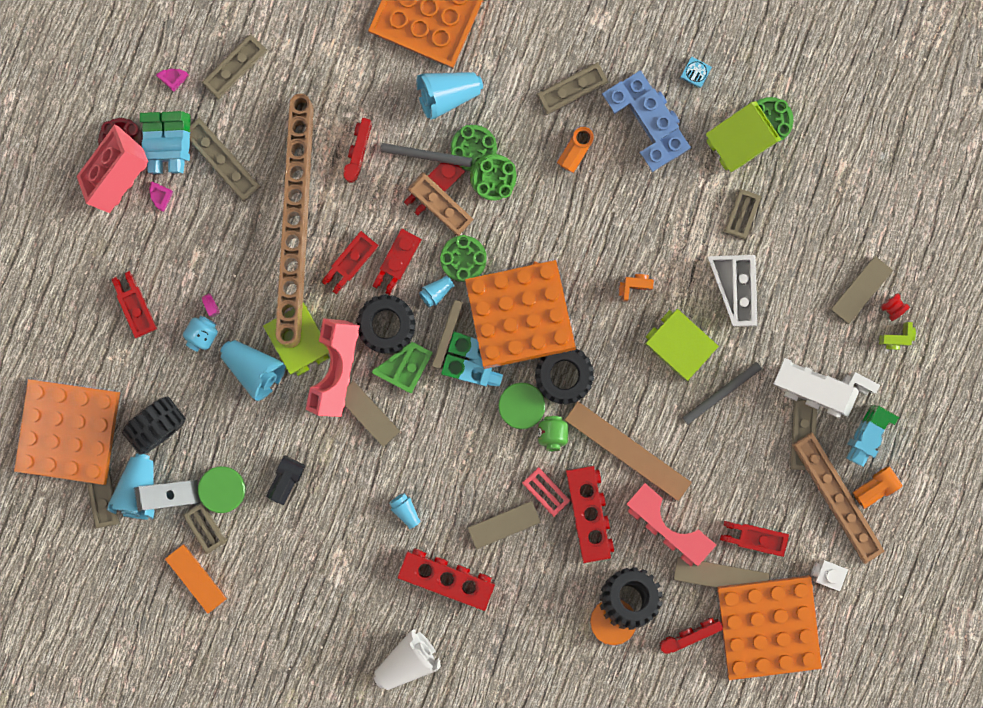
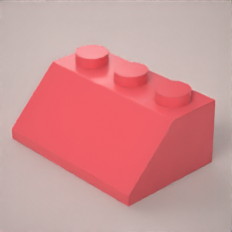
M116 125L111 128L76 176L86 204L108 213L120 203L122 196L127 189L132 187L134 180L146 168L148 163L143 148Z

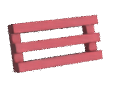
M539 467L522 482L553 517L570 502L569 498ZM538 474L564 500L561 504L536 478ZM530 481H533L557 506L555 510L529 484Z

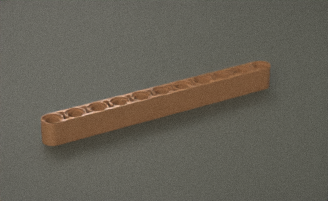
M301 93L294 95L289 104L276 338L287 348L297 346L301 339L314 106L308 96ZM300 103H307V107L303 111L297 110V106ZM298 126H306L304 132L300 134L295 133ZM296 149H305L301 156H294ZM297 170L303 171L301 178L293 179L294 172ZM295 193L302 194L298 202L291 201ZM300 216L301 219L298 224L290 225L292 217ZM292 239H299L297 247L289 248V242ZM290 262H298L296 270H287ZM291 284H295L296 291L290 295L286 294V288ZM290 307L295 308V314L291 318H285L286 309ZM289 330L293 331V338L290 341H284V333Z

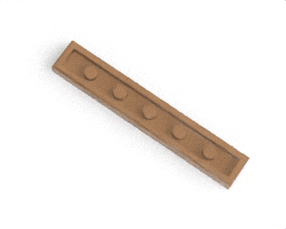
M577 401L565 418V421L675 500L679 501L692 483L579 401Z
M810 432L793 443L792 447L862 562L866 564L885 552L815 435Z

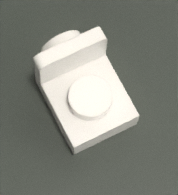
M851 372L850 375L846 374L842 380L843 383L848 385H857L856 389L865 395H868L869 392L876 394L880 387L879 384L856 372Z
M820 559L819 563L816 562L813 566L811 575L814 577L812 581L840 591L848 569Z

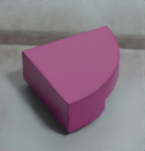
M165 69L156 76L175 92L188 78L189 74L181 69Z
M151 181L149 188L151 200L159 210L165 212L174 191Z
M208 293L202 296V301L208 315L214 317L220 314L212 295Z

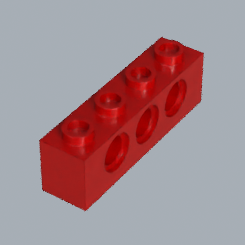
M591 465L565 470L582 562L589 563L610 559V553L614 552L612 538H607L606 530L610 529L608 515L603 516L602 507L606 506L604 493H599L598 484L601 483L599 469L595 470L594 466ZM584 484H590L593 488V492L589 497H583L580 494V488ZM588 507H594L597 511V516L593 520H587L584 517V511ZM593 530H598L601 533V539L597 543H592L588 539L589 533Z
M416 548L413 551H407L397 577L398 579L486 611L495 587V583L491 582L492 577L479 573L478 576L470 574L471 569L461 565H457L454 568L447 565L449 561L437 556L434 560L426 557V552ZM422 564L431 566L432 573L429 576H422L419 573V567ZM445 572H450L454 576V581L449 585L441 581V575ZM465 581H473L476 589L471 593L465 592L462 587Z

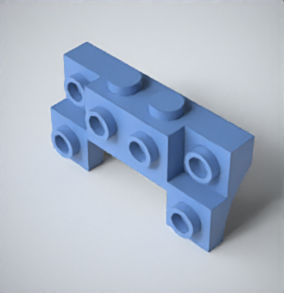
M641 70L602 93L603 98L606 99L614 114L629 106L653 144L642 150L640 155L643 156L651 172L690 150V145L679 130L678 123L680 121L674 111L669 112L665 106L667 101L660 91L656 92L651 87Z

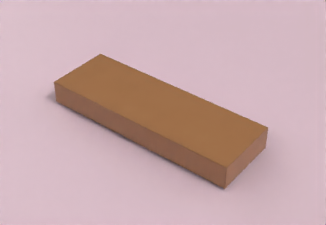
M424 172L407 188L412 195L456 236H459L474 220Z

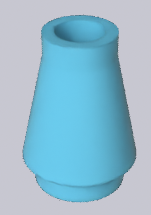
M446 275L422 287L419 295L430 308L433 305L436 306L449 290L454 287V284Z
M402 493L390 501L389 504L392 507L390 510L409 529L421 522L410 496L407 497L405 493Z

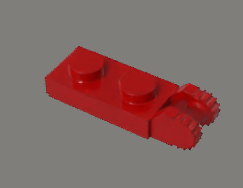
M363 117L361 123L357 122L355 126L354 136H357L355 145L351 144L348 158L351 159V162L344 167L345 172H343V176L349 183L357 181L372 128L371 120Z
M441 162L428 177L446 192L465 171L459 165ZM411 194L404 203L408 206L416 200V197ZM420 204L414 213L419 216L426 207Z
M401 228L372 286L377 289L387 273L393 276V279L388 284L385 293L391 295L398 280H401L422 239Z
M360 231L331 266L332 269L321 282L324 285L329 284L335 274L339 272L343 278L333 289V292L337 295L347 282L352 280L379 245Z
M131 271L125 273V278L131 290L124 292L122 284L117 277L112 278V283L132 333L137 339L158 328L140 288L137 286Z
M724 521L723 526H726V528L738 529L741 532L739 539L729 535H721L720 540L738 544L737 546L784 557L789 534L744 523L741 525Z
M713 617L700 622L701 626L694 630L689 627L680 631V636L677 638L666 637L659 645L662 653L667 655L671 652L674 653L722 631L723 627L719 619L713 620Z

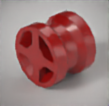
M896 293L884 302L880 308L889 314V319L893 322L904 314L910 306L907 303H903L900 294Z

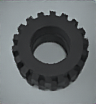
M384 294L372 297L370 301L364 303V306L358 312L359 315L356 323L359 326L358 333L360 339L368 348L375 352L392 354L399 350L401 351L411 342L415 334L416 321L413 311L405 301L396 296ZM391 311L398 316L400 328L393 337L382 338L374 332L372 323L374 317L379 312Z
M578 349L540 358L536 366V385L542 395L552 402L558 404L574 403L585 397L588 391H590L594 381V369L589 357ZM561 361L572 363L578 371L577 382L568 389L556 387L551 380L550 374L553 366Z
M169 396L162 397L133 417L124 426L121 433L136 452L142 455L150 452L183 426L186 418Z
M638 567L624 568L605 581L606 583L601 588L602 594L599 595V600L602 601L600 608L605 610L606 614H604V617L606 619L610 618L612 625L618 624L620 629L628 628L633 630L644 626L660 612L658 609L662 607L660 598L663 597V593L658 592V588L661 586L659 582L654 583L653 579L655 577L652 574L648 576L646 575V570L638 571ZM623 586L633 587L641 595L642 605L639 611H630L621 603L620 590Z

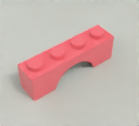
M323 318L319 342L324 344L329 351L330 367L324 379L310 387L306 405L307 411L318 416L342 417L347 386L350 382L351 366L354 361L355 345L359 335L358 325L345 320Z
M644 483L627 503L630 507L627 512L637 520L640 517L647 522L645 527L655 536L659 532L665 538L663 543L672 551L677 548L682 552L681 559L691 567L693 564L699 566L715 548L716 544L699 529L688 534H679L670 530L664 524L660 514L663 498Z

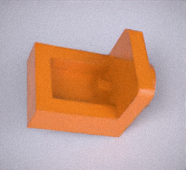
M635 274V278L625 277L624 282H620L619 296H623L622 301L627 302L629 300L630 288L652 290L654 280L649 279V275Z

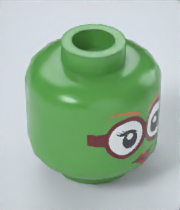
M559 416L544 417V420L538 424V443L546 447V451H560V447L568 443V424Z

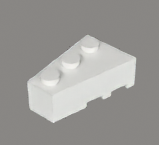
M755 255L708 256L733 327H757Z
M784 358L774 385L785 392V397L797 401L798 398L806 400V405L815 409H819L820 406L828 409V414L840 418L841 415L849 416L859 393L851 385L816 373L808 367L803 368L793 364L791 360Z

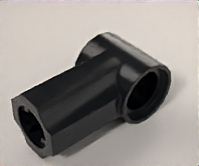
M284 455L266 497L276 503L285 505L294 485L298 483L306 465Z

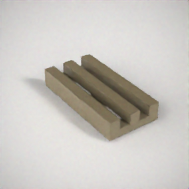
M739 189L723 233L746 240L762 196ZM742 195L746 196L735 228L732 230L730 229ZM753 198L755 200L744 231L740 233L739 229L750 199Z
M202 503L183 514L184 519L206 554L227 542L210 512ZM201 509L202 513L204 514L213 531L215 532L216 536L218 537L219 542H216V540L214 539L213 535L211 534L210 530L208 529L198 510ZM194 514L211 542V547H208L190 515Z

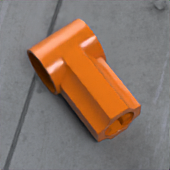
M587 127L576 129L558 159L557 164L574 174L594 140L593 132ZM584 132L589 135L590 140L587 144H580L577 141L576 137L579 133Z
M890 466L875 473L872 476L873 479L852 492L863 509H866L883 496L886 497L893 494L903 486Z

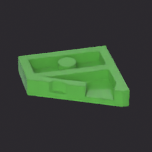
M411 342L401 351L376 367L372 373L412 394L433 352Z

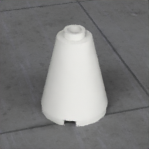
M414 629L410 631L375 670L374 680L378 687L390 690L437 671L441 665L439 658L435 660L432 655L436 652L434 647L421 632L415 634Z

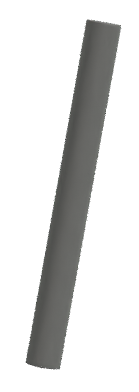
M382 143L381 152L466 167H471L472 158L387 143Z
M755 362L683 416V420L687 425L762 370L761 366Z

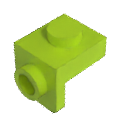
M913 322L903 323V335H880L879 345H886L887 350H900V346L912 345V341H915L916 328L913 327Z

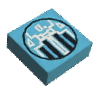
M691 56L680 78L701 89L712 67Z

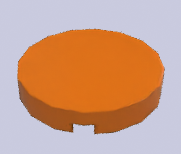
M621 600V603L625 608H627L630 611H633L632 607L628 603ZM602 601L598 603L592 611L590 618L591 629L596 638L604 644L613 646L628 641L636 628L633 630L628 628L620 629L618 624L612 625L610 623L612 620L604 617V614H606L605 610L600 608Z

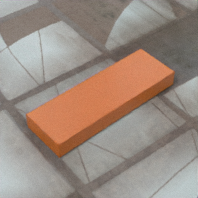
M185 544L165 558L207 614L227 599Z

